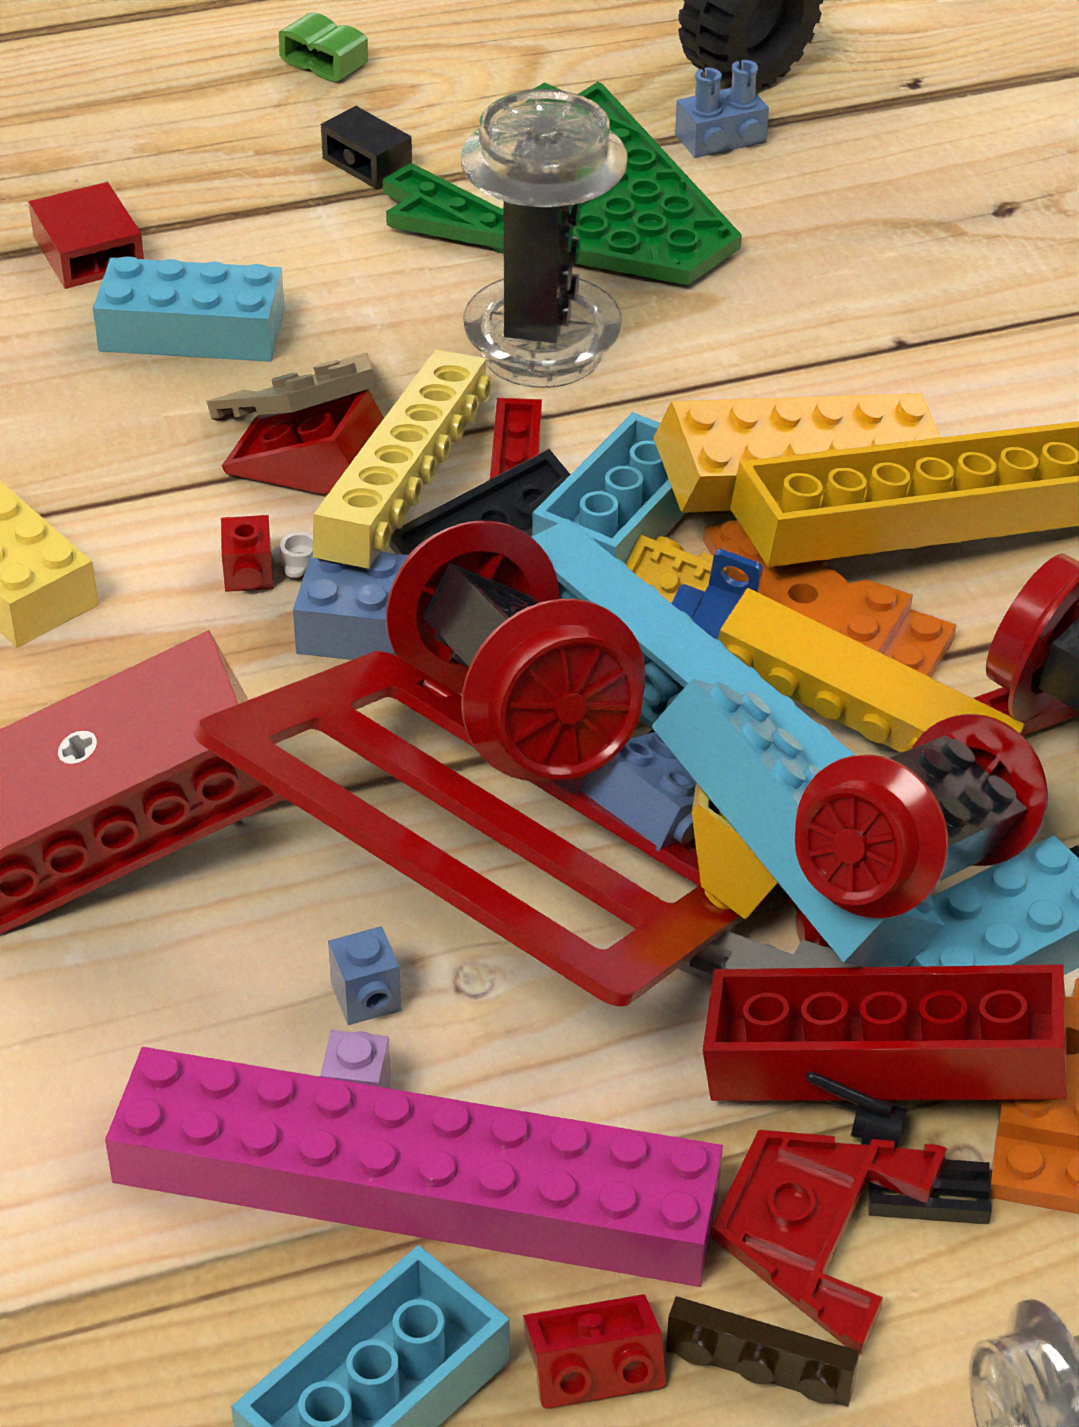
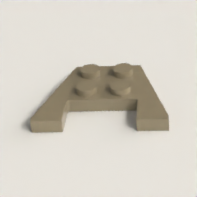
M368 353L340 361L334 360L318 364L313 367L314 375L299 376L298 373H290L273 378L271 380L273 387L261 391L240 390L207 400L211 418H221L224 415L234 413L235 417H240L256 411L258 415L292 413L377 387Z

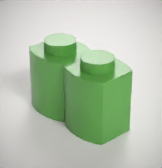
M307 13L279 31V56L296 68H310L312 72L322 79L338 82L368 62V38L351 26H337L331 19L322 14Z

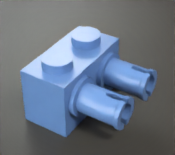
M741 60V70H739L740 63L738 61L732 64V88L720 90V71L714 68H705V78H703V70L699 69L695 74V96L677 99L675 135L694 158L767 142L769 107L755 92L756 74L758 71V66L755 62Z

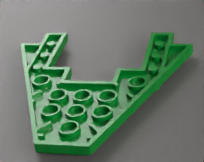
M544 82L519 97V112L535 119L539 123L546 124L564 133L568 137L575 138L595 148V150L583 157L582 171L600 181L574 198L581 200L578 227L573 226V237H580V252L577 264L689 285L741 249L742 234L602 83L596 82L573 96ZM409 163L383 179V193L400 202L386 211L387 226L489 246L497 253H504L503 208L501 209L413 163Z

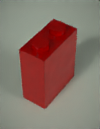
M109 182L28 201L33 237L64 289L102 280L110 258L134 257L136 259H144L142 234Z

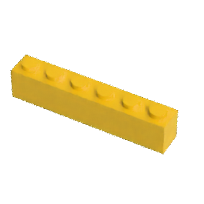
M749 588L746 589L719 631L718 640L724 644L726 649L744 664L754 668L761 678L782 695H786L814 709L824 718L836 720L860 732L870 741L882 743L900 753L910 750L917 739L929 727L941 720L956 715L979 714L993 717L1011 726L1020 734L1025 725Z

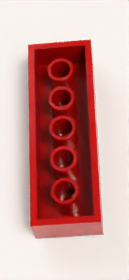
M1064 964L714 969L702 1050L711 1101L845 1100L809 1083L806 1080V1074L809 1071H814L881 1100L1067 1099Z

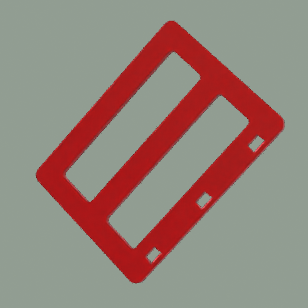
M374 651L211 714L199 720L194 733L195 739L205 748L607 1004L618 1007L628 1006L724 935L726 931H729L744 920L732 909L717 907L707 898L704 892L705 889L701 887L695 838L685 845L678 842L663 847L658 852L656 850L657 846L580 791L586 775L565 780L529 782L698 885V887L674 903L661 900L357 711V709L385 697L394 698L474 747L463 722L462 696L393 654ZM309 729L323 732L634 927L635 930L608 949L594 947L275 744ZM769 893L751 912V914L764 905Z

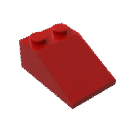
M369 389L292 413L257 415L221 467L225 474L319 494L329 493L384 417Z

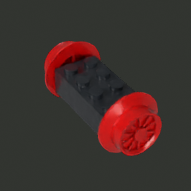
M961 714L941 720L929 727L917 739L910 750L890 758L872 754H860L839 759L823 768L814 776L800 799L796 814L794 840L798 863L807 880L818 892L838 907L852 914L868 918H889L906 913L925 901L940 881L969 866H990L1002 863L1015 857L1030 845L1043 824L1047 810L1048 790L1042 764L1028 741L1014 728L998 719L979 714Z

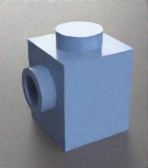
M382 926L328 941L331 985L348 1025L402 1010L400 966Z

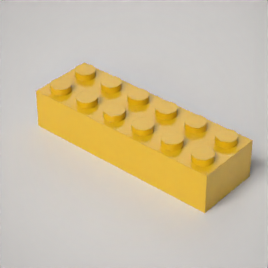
M899 393L671 401L653 438L681 513L731 510L730 505L739 461L940 438L941 435L923 394Z

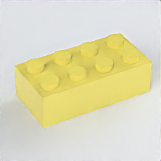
M0 481V633L18 648L99 604L92 560Z

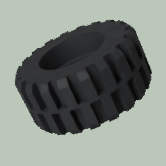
M683 0L684 6L683 9H679L678 21L682 25L678 29L679 39L684 54L692 62V65L702 69L703 72H705V68L717 69L721 72V82L731 88L732 64L738 61L740 63L739 70H741V60L755 62L758 66L755 90H758L761 87H767L775 83L777 77L785 76L791 70L790 66L795 61L798 62L804 55L803 49L807 43H811L815 35L813 32L815 24L820 21L822 13L819 7L823 0Z

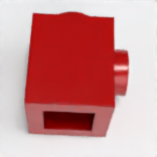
M269 515L221 518V556L225 592L273 589Z

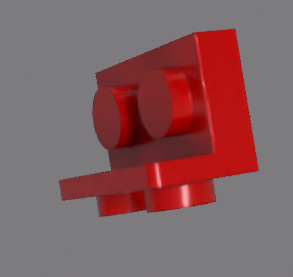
M645 1294L523 1315L525 1338L536 1368L539 1399L543 1408L548 1409L663 1388L666 1384L662 1332Z

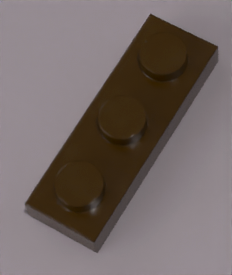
M678 1296L675 1297L668 1316L666 1352L679 1355L683 1360L691 1364H709L738 1373L753 1383H771L801 1392L806 1398L815 1402H833L846 1407L849 1405L857 1374L860 1355L858 1350Z

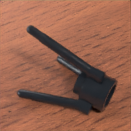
M809 1071L806 1074V1080L809 1083L845 1099L820 1101L855 1113L851 1137L861 1139V1145H870L872 1139L894 1141V1147L897 1148L906 1108L895 1106L892 1102L873 1098L814 1071Z

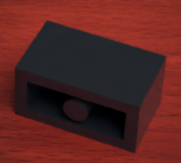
M354 106L321 124L323 159L377 190L383 187L384 178L412 163V136L358 106Z

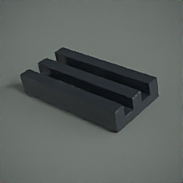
M946 1159L927 1203L903 1195L881 1194V1191H895L868 1182V1215L989 1224L992 1213V1205L989 1201L991 1194V1183L989 1182L990 1162ZM940 1195L976 1198V1201L940 1198Z

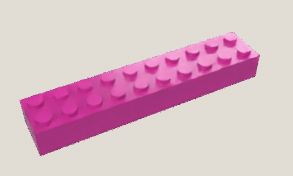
M143 1046L105 1138L112 1183L696 1287L701 1286L720 1186L723 1145Z

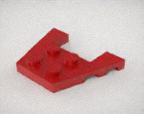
M758 1129L711 1226V1238L844 1346L858 1350L860 1355H862L882 1309L883 1297L826 1275L828 1267L866 1183L872 1182L927 1203L946 1161L947 1148L934 1144H924V1150L894 1147V1141L872 1139L870 1145L835 1142V1136Z

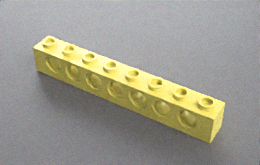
M438 349L433 351L314 512L313 558L369 569L378 554L387 550L391 535L395 529L403 527L410 507L417 506L425 485L432 484L436 469L440 463H446L452 445L455 442L459 443L461 441L467 423L475 420L480 404L488 401L492 380L491 376H486L487 358Z

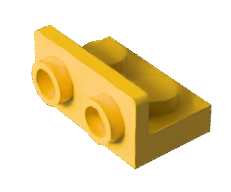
M640 534L626 562V566L644 582L654 586L661 596L672 603L682 584L706 591L709 585L714 556L708 553H700L698 557L683 551L681 545L669 538L659 536L657 540ZM724 567L725 573L730 577L727 568Z

